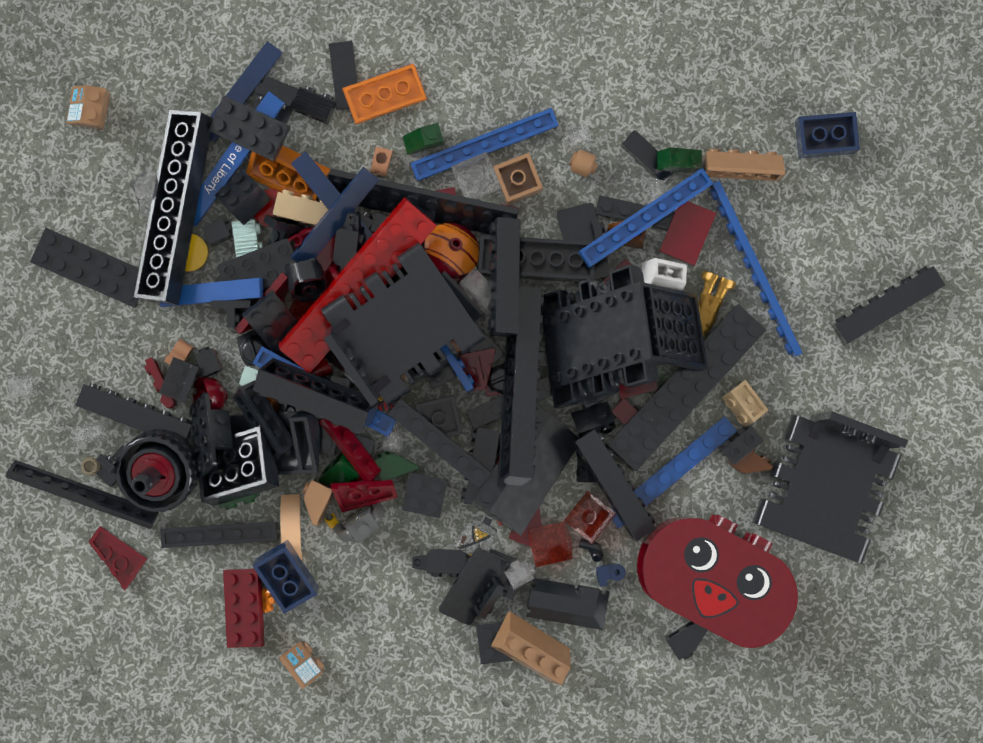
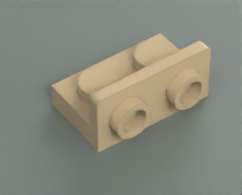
M746 380L722 396L726 406L731 409L738 422L745 427L755 422L768 411Z

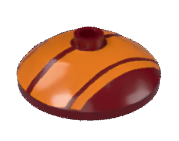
M456 223L437 225L424 241V250L440 273L446 271L450 277H462L469 274L479 261V243L473 233L462 225Z

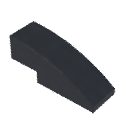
M633 130L622 143L621 147L663 185L674 173L672 171L658 170L657 150L636 130Z

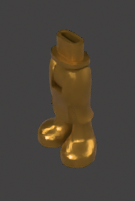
M702 271L701 274L704 288L702 293H700L698 302L703 339L714 325L719 308L724 303L723 299L729 290H733L737 284L734 281L721 277L716 294L713 296L711 294L719 276L707 271Z

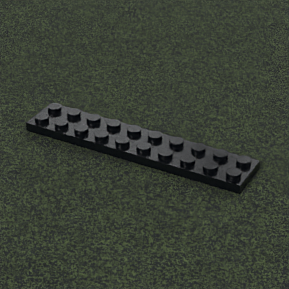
M330 169L328 179L341 194L357 174ZM379 179L358 205L372 210L391 213L405 197L414 206L416 205L434 215L435 223H456L468 230L490 234V224L497 217L517 219L519 209L382 179Z

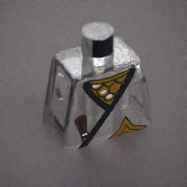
M486 513L482 520L478 517H473L459 533L452 545L469 555H472L478 547L490 552L498 531L492 526L495 519Z

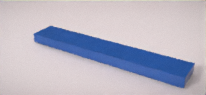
M263 278L182 285L179 305L160 303V307L203 304L217 300L263 298Z

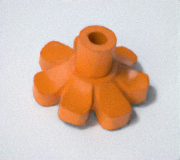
M262 588L263 613L271 612L273 610L272 604H275L276 601L266 588Z

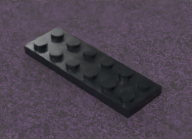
M45 227L30 260L31 263L136 308L139 299L134 298V292L139 271L138 267Z

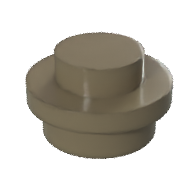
M87 457L82 461L81 470L85 475L94 476L101 469V464L96 460L97 458Z

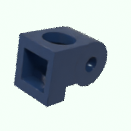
M620 564L595 567L600 587L607 586V580L610 579L620 581L626 574L625 568Z

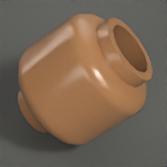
M581 149L578 152H574L569 165L573 173L586 178L590 173H595L598 163H595L596 156Z

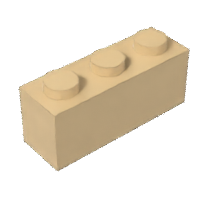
M282 190V193L278 192L273 216L316 226L328 211L321 200L320 202L313 201L311 196L301 194V197L293 196L294 192Z

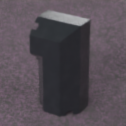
M532 577V582H535V585L531 584L527 603L530 612L526 611V617L603 630L610 591L604 590V593H602L599 588L578 585L576 589L574 584Z

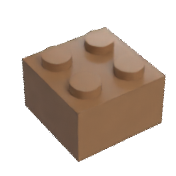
M529 153L493 166L495 177L507 205L543 191Z

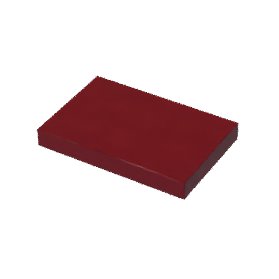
M689 201L677 208L659 252L695 266L716 212Z

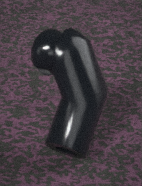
M580 539L579 548L588 549L593 561H601L603 551L598 542Z

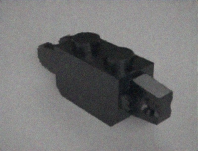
M349 212L344 226L336 231L333 262L340 266L339 273L366 242L365 227H361V214Z
M431 549L427 555L413 556L412 568L426 570L427 573H431L432 577H442V573H449L450 577H458L469 558H466V553L463 550Z

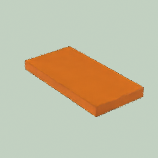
M414 63L342 88L355 125L427 100Z

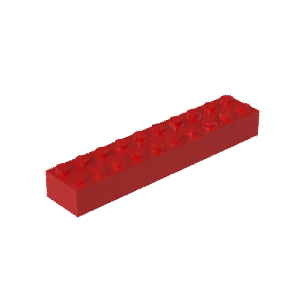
M404 197L279 343V349L304 370L311 373L331 350L324 340L325 331L331 324L322 313L321 308L344 294L355 310L357 306L349 295L353 292L361 305L365 303L367 299L360 292L359 288L361 286H364L371 298L374 297L364 279L376 271L385 285H387L388 281L382 272L386 270L392 279L396 274L392 265L396 263L399 269L402 267L397 256L417 242L422 244L437 225Z

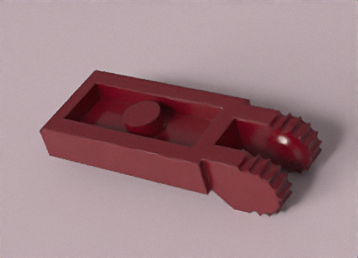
M150 357L145 360L147 365L144 367L148 375L153 376L155 380L153 383L154 388L159 393L165 377L156 359ZM162 394L160 400L164 407H175L176 400Z

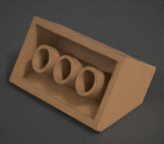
M709 149L704 154V171L712 178L779 181L785 175L783 155H778L777 152L759 154L758 151L740 153L739 150L721 152L720 149Z
M510 611L507 613L491 647L547 681L562 685L571 668L570 648Z

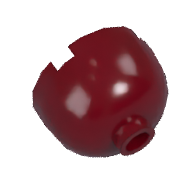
M208 377L196 379L193 388L197 389L196 394H193V403L205 392L209 393L211 410H222L225 401L228 399V393L220 381Z

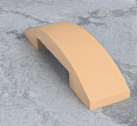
M300 494L281 495V543L289 540L302 560Z

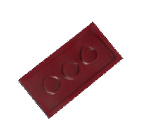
M254 568L223 570L227 648L265 646L261 578Z

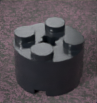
M311 258L300 262H291L288 265L289 269L285 275L288 277L287 285L292 299L296 298L298 302L302 303L317 300L319 295L328 287L323 267L318 262V259Z

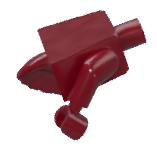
M314 227L305 228L298 234L290 237L288 241L294 240L296 243L293 248L300 246ZM336 234L316 257L323 270L326 271L325 276L328 286L339 274L338 269L340 266L333 262Z

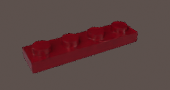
M324 418L319 421L364 482L371 481L381 472V469L349 428L336 426Z

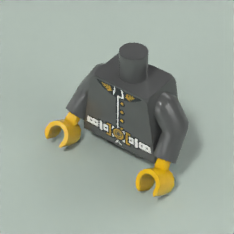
M380 502L363 507L340 524L334 513H331L333 517L331 520L326 518L324 520L329 528H333L342 541L349 542L353 540L359 543L380 528L385 511Z

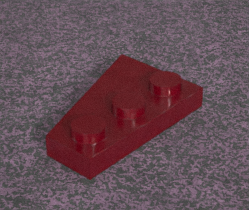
M392 480L331 484V490L342 513L398 498L397 490Z
M102 526L98 527L89 540V544L110 569L112 575L119 581L123 590L126 591L148 558Z

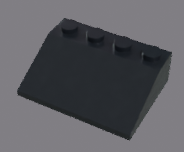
M259 426L232 435L233 447L230 450L215 449L216 466L204 477H198L202 503L216 506L279 487L277 466L262 427Z

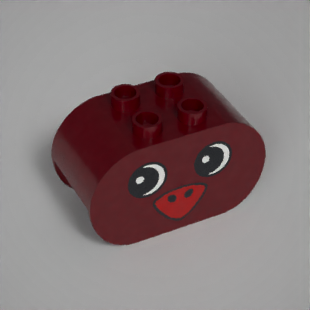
M711 514L708 521L692 517H676L658 524L656 529L645 537L637 557L638 580L644 592L651 599L716 635L745 648L762 647L773 642L785 632L792 622L797 609L798 591L795 579L787 565L778 557L769 553L773 546L772 542L748 532L741 539L734 535L738 525L718 514Z

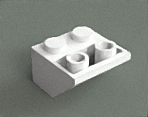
M658 258L642 263L645 283L680 291L684 289L687 265Z

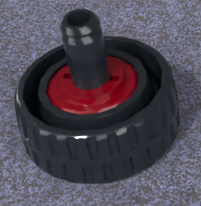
M153 429L139 434L125 445L118 456L116 463L118 468L115 471L120 491L129 502L145 511L165 512L179 506L192 494L199 481L198 473L195 470L196 455L193 452V447L181 435L165 429Z

